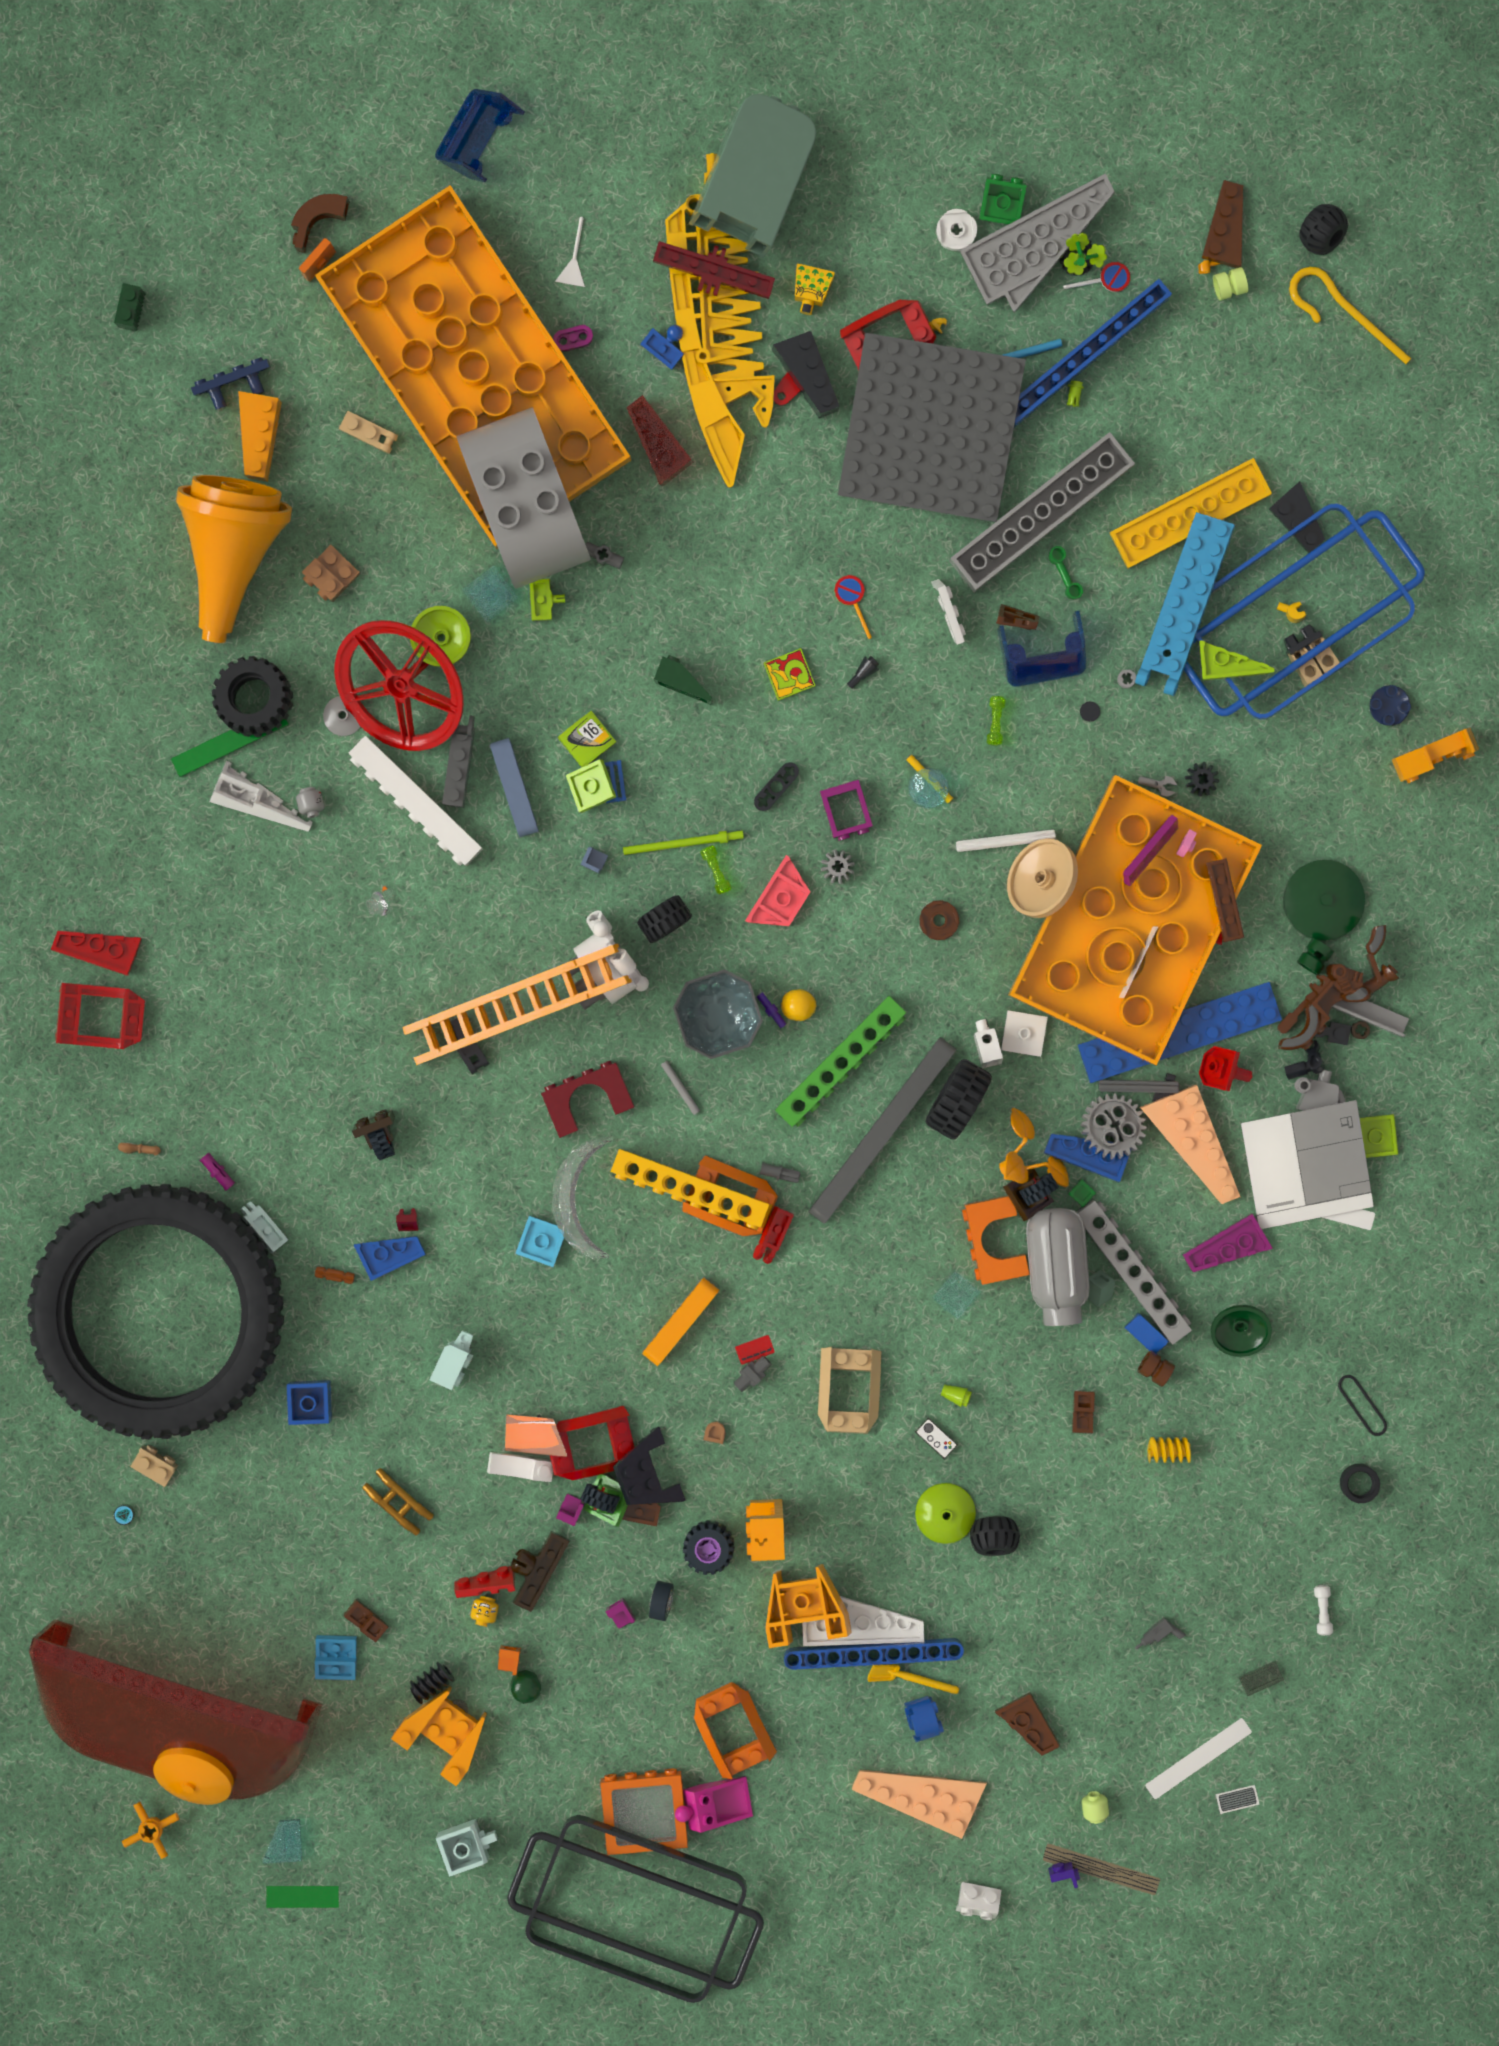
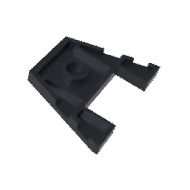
M660 1427L653 1428L646 1437L638 1442L639 1444L633 1450H630L613 1466L626 1505L686 1501L680 1483L662 1490L649 1451L665 1444Z

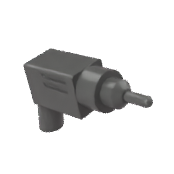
M1163 1617L1148 1629L1143 1635L1141 1643L1135 1649H1139L1142 1645H1151L1155 1641L1160 1642L1169 1633L1178 1639H1182L1186 1634Z

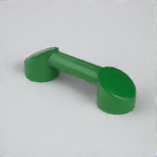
M1061 546L1053 547L1048 555L1049 561L1056 565L1066 586L1065 595L1071 600H1076L1082 596L1083 588L1079 583L1072 582L1063 563L1066 557L1065 549Z

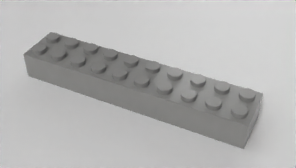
M1109 432L952 556L949 562L975 593L1129 471L1135 463Z

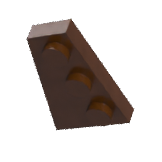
M1031 1692L995 1710V1713L1002 1717L1013 1730L1015 1729L1041 1756L1060 1747L1057 1738Z

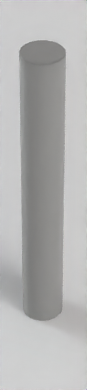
M665 1061L662 1063V1068L693 1115L698 1113L700 1109L669 1062Z

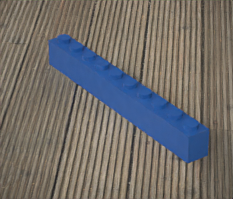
M1160 279L1155 281L1025 389L1019 396L1014 428L1168 301L1172 293Z

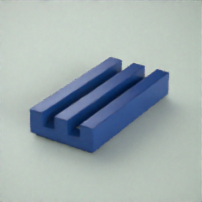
M621 760L606 762L605 766L610 768L611 782L616 794L615 798L606 803L627 801ZM616 765L618 767L622 797L617 795L614 766Z

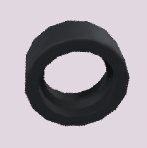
M1353 1464L1342 1472L1340 1488L1349 1500L1358 1504L1367 1503L1378 1495L1380 1479L1377 1473L1369 1466ZM1356 1472L1367 1473L1371 1478L1372 1486L1364 1495L1353 1494L1348 1487L1349 1478Z

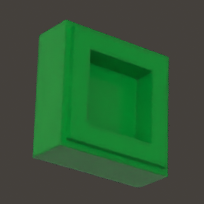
M1081 1179L1068 1194L1081 1207H1084L1096 1192Z

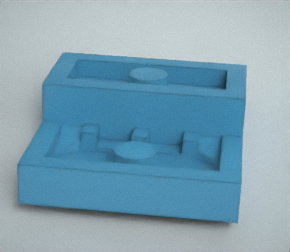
M317 1635L315 1679L356 1680L357 1636Z

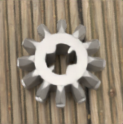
M833 850V858L829 853L826 854V857L830 860L829 862L826 860L821 861L822 864L827 865V867L821 868V872L828 870L824 878L827 879L830 875L833 876L830 883H834L835 877H838V883L842 884V876L847 881L850 879L846 872L849 874L854 873L848 867L854 866L855 863H847L851 859V855L844 859L845 851L843 850L840 856H837V850ZM836 861H839V864H843L840 872H835L836 869H832Z

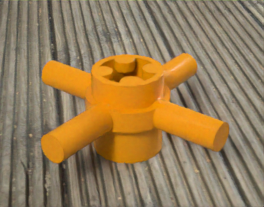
M141 1802L135 1803L133 1806L141 1820V1824L136 1834L122 1840L123 1846L126 1848L142 1840L146 1843H153L161 1859L167 1857L168 1854L160 1837L163 1834V1828L179 1820L178 1814L174 1813L162 1820L157 1817L149 1818ZM148 1826L149 1829L155 1827L156 1831L151 1835L145 1827Z

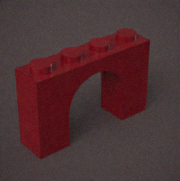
M611 1060L600 1064L601 1069L596 1071L590 1068L581 1072L582 1077L577 1079L574 1078V1075L563 1080L564 1084L556 1087L554 1083L544 1087L545 1092L541 1093L559 1138L579 1130L570 1108V1099L573 1092L581 1085L594 1084L601 1087L606 1092L615 1115L635 1107L617 1062L612 1064Z

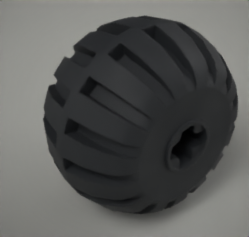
M1321 204L1315 207L1306 216L1301 225L1299 236L1303 246L1314 254H1329L1344 239L1348 230V220L1345 213L1339 207L1332 204Z
M985 1517L973 1523L970 1531V1541L978 1554L986 1556L1007 1555L1017 1549L1020 1541V1531L1015 1521L1009 1517Z

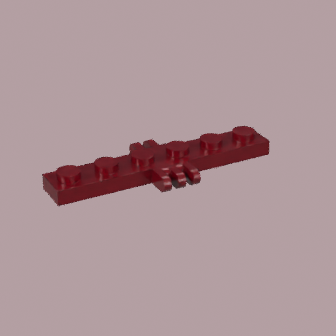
M661 241L658 242L653 262L700 277L698 291H702L705 284L707 285L705 293L709 294L712 286L715 287L713 296H717L720 284L766 299L770 298L775 278L727 263L728 257H725L726 248H722L721 255H718L719 246L715 245L713 253L708 252V256Z

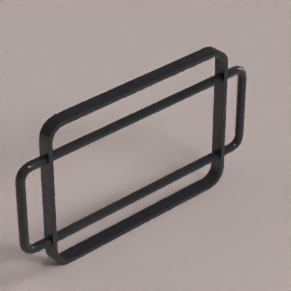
M575 1815L567 1819L560 1837L541 1831L530 1836L507 1896L508 1905L513 1910L529 1916L525 1932L528 1940L534 1945L691 2003L703 2000L708 1994L711 1984L728 1990L735 1989L741 1984L764 1926L763 1917L759 1912L743 1906L747 1884L742 1875L583 1815ZM583 1824L733 1880L741 1886L742 1893L738 1903L729 1901L565 1840V1833L571 1825ZM538 1840H544L555 1844L556 1847L533 1908L517 1903L515 1896L535 1843ZM560 1847L734 1911L710 1974L538 1911L537 1907ZM740 1913L753 1918L756 1921V1925L735 1979L726 1981L715 1977V1974ZM533 1918L670 1968L706 1982V1985L699 1993H688L535 1935L531 1929Z

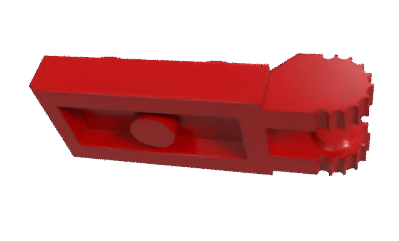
M774 1206L759 1244L753 1253L754 1259H761L765 1252L763 1262L766 1264L772 1262L794 1216L793 1213Z

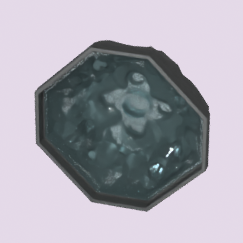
M725 969L687 981L673 1006L685 1046L710 1059L750 1047L763 1022L751 983Z

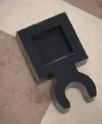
M1330 1022V1026L1326 1027L1320 1035L1316 1034L1315 1037L1321 1038L1326 1035V1042L1348 1045L1351 1025Z

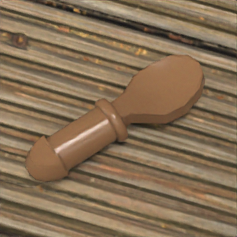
M119 1143L118 1149L126 1154L138 1151L139 1154L158 1155L161 1152L158 1146L134 1145L130 1143Z

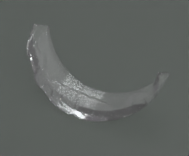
M613 1136L595 1137L574 1149L560 1166L552 1189V1210L561 1234L575 1250L589 1259H610V1255L598 1248L589 1239L579 1222L575 1206L576 1185L579 1175L589 1158L609 1142L614 1143L615 1138Z

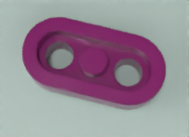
M580 325L556 332L553 340L561 352H566L590 345L593 340V333L588 326ZM581 334H586L587 338L585 340H581L579 336ZM563 338L567 339L565 345L560 344V340Z

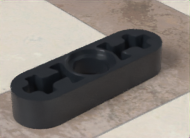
M788 762L778 770L755 797L754 805L756 809L767 811L798 777L799 769L796 764ZM786 767H793V772L795 775L793 777L789 775L785 779L786 781H789V783L786 785L785 782L777 776L781 774V776L783 777L786 774V770L784 769ZM774 781L782 784V790L778 793L773 792L770 788ZM767 789L771 795L775 796V799L772 800L770 797L767 800V807L764 805L759 807L760 802L758 798H765L767 793H764V791Z

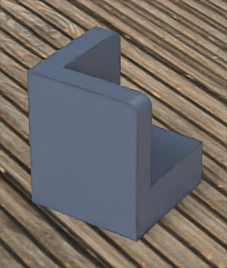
M589 846L580 865L600 874L608 855Z

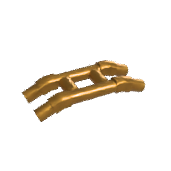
M379 1468L375 1474L387 1487L391 1488L382 1498L368 1483L362 1489L375 1503L399 1522L403 1528L417 1536L420 1529L404 1516L411 1508L428 1521L433 1518L434 1514L400 1487L382 1468ZM396 1494L406 1502L398 1511L389 1504Z

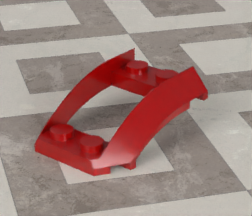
M897 300L840 330L841 339H844L858 370L865 338L863 329L898 311L901 312L914 341L934 343L937 336L920 301Z
M61 983L57 1030L55 1033L56 1043L125 1049L141 1041L145 1000L125 988ZM82 995L123 998L120 1038L78 1035Z
M622 1405L613 1409L558 1421L556 1427L567 1457L550 1455L554 1475L569 1480H577L614 1471L613 1466L630 1450L634 1449L627 1417L630 1415L625 1407ZM606 1422L615 1460L575 1469L567 1431Z

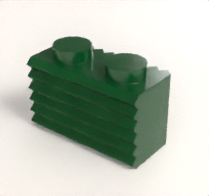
M126 283L122 284L114 320L115 325L119 328L132 331L138 330L142 304L146 295L141 287Z

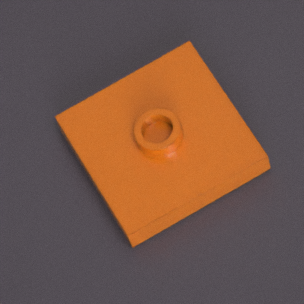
M326 238L321 241L299 267L302 275L309 282L312 281L315 275L325 267L327 262L336 253L333 245Z

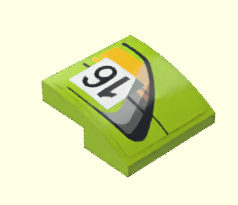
M592 711L588 712L557 737L581 768L592 763L616 743L615 739Z

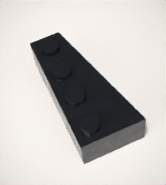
M808 331L773 344V353L778 357L784 369L803 393L804 398L818 418L838 412L840 406L812 332Z

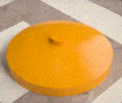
M167 1749L159 1754L153 1767L156 1780L166 1791L182 1800L195 1804L213 1805L221 1803L229 1797L234 1785L231 1772L222 1762L207 1753L195 1749Z

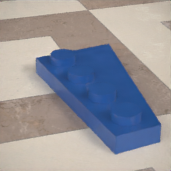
M1057 1134L1050 1135L1044 1154L1118 1183L1120 1182L1129 1158L1124 1152L1121 1159H1119L1117 1154L1113 1159L1110 1158V1154L1103 1158V1152L1100 1151L1098 1154H1095L1097 1148L1089 1149L1091 1142H1084V1138Z

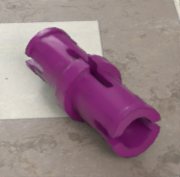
M210 1152L199 1160L211 1173L212 1179L215 1178L225 1191L236 1183L224 1171L225 1167L223 1165L220 1166Z

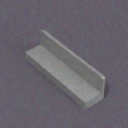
M1342 1000L1332 1006V1009L1396 1036L1405 1037L1403 1032L1409 1018L1369 1001L1346 1002Z

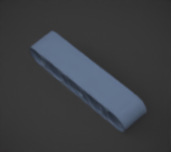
M510 738L490 743L519 838L539 832Z

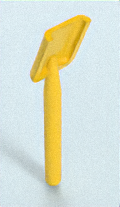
M898 1664L873 1665L867 1678L868 1682L892 1681L897 1676L907 1681L952 1694L959 1693L957 1686L913 1673L899 1671L900 1666Z

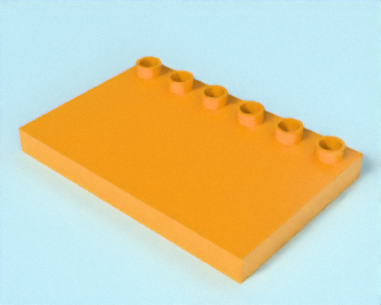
M1114 775L1075 854L1078 864V877L1074 891L1061 909L1045 917L1008 996L1150 1064L1157 1065L1221 932L1206 863L1227 858L1235 898L1237 899L1262 845ZM1171 815L1178 818V830L1131 886L1125 884L1123 876L1125 869ZM1190 829L1196 832L1194 838L1196 844L1192 852L1187 851L1185 856L1181 857L1176 853L1183 838ZM1158 926L1125 997L1119 998L1123 987L1127 986L1125 983L1142 948H1145V942L1152 927Z

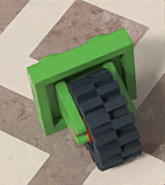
M605 1474L598 1475L594 1485L587 1483L580 1498L581 1501L586 1503L583 1510L616 1527H619L628 1506L618 1481Z

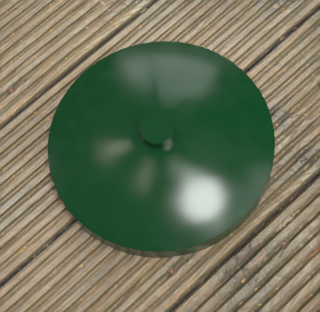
M1317 860L1300 867L1289 879L1283 897L1284 910L1291 925L1302 935L1321 941L1333 940L1346 935L1358 924L1364 912L1365 893L1360 879L1349 867L1333 860Z

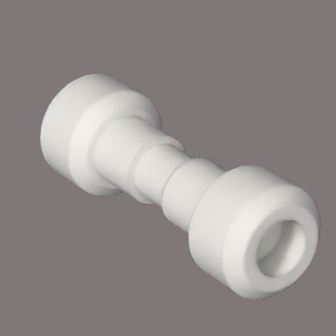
M1317 1585L1314 1588V1596L1318 1598V1607L1320 1609L1317 1633L1324 1636L1331 1635L1333 1633V1624L1329 1621L1328 1598L1331 1596L1330 1587L1328 1585Z

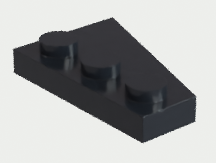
M1300 481L1269 508L1288 531H1291L1314 515ZM1317 520L1293 536L1308 553L1325 540Z

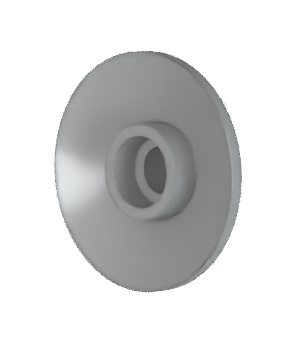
M340 696L331 699L325 706L323 713L324 723L332 733L339 736H348L355 733L361 727L355 717L345 708ZM342 711L346 713L344 719L339 717V713Z

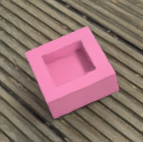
M1189 829L1178 848L1177 855L1184 857L1187 851L1192 852L1196 841H1194L1196 832Z

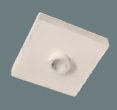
M1007 1010L1001 1050L1041 1057L1048 1017Z

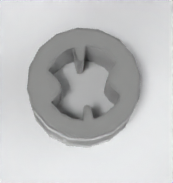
M1123 670L1117 677V682L1122 688H1130L1135 684L1136 675L1131 670ZM1123 674L1125 676L1127 674L1131 675L1130 680L1132 682L1130 684L1129 682H1127L1126 684L1123 683Z

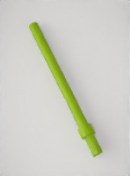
M743 830L728 833L727 831L718 832L719 834L623 847L624 855L714 842L722 844L728 843L729 840L743 839L744 836Z

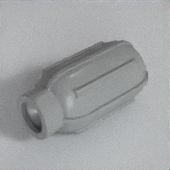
M1068 1208L1040 1210L1028 1220L1026 1227L1030 1285L1033 1299L1042 1308L1045 1326H1065L1082 1323L1081 1306L1086 1303L1090 1289L1083 1219L1075 1210Z

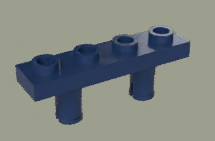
M260 357L252 360V365L244 367L243 364L233 367V372L225 374L224 371L213 375L214 379L210 381L201 379L194 382L195 386L191 387L194 396L205 392L209 393L215 410L227 406L220 390L221 386L242 378L247 379L253 394H261L264 392L258 374L271 368L270 363L267 359L263 360Z

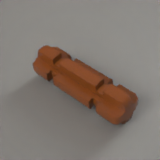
M320 1266L315 1270V1277L323 1279L325 1277L327 1280L344 1281L347 1284H352L355 1279V1274L350 1272L344 1273V1271L330 1268L325 1269V1267Z

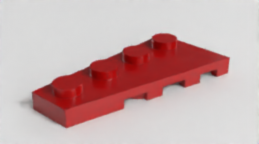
M57 931L51 950L129 976L142 938Z

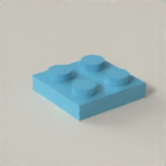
M529 1215L515 1254L554 1267L567 1229Z

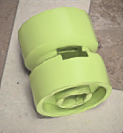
M1242 267L1230 270L1229 274L1222 272L1213 275L1214 289L1220 301L1231 298L1232 293L1241 295L1248 292L1247 278Z

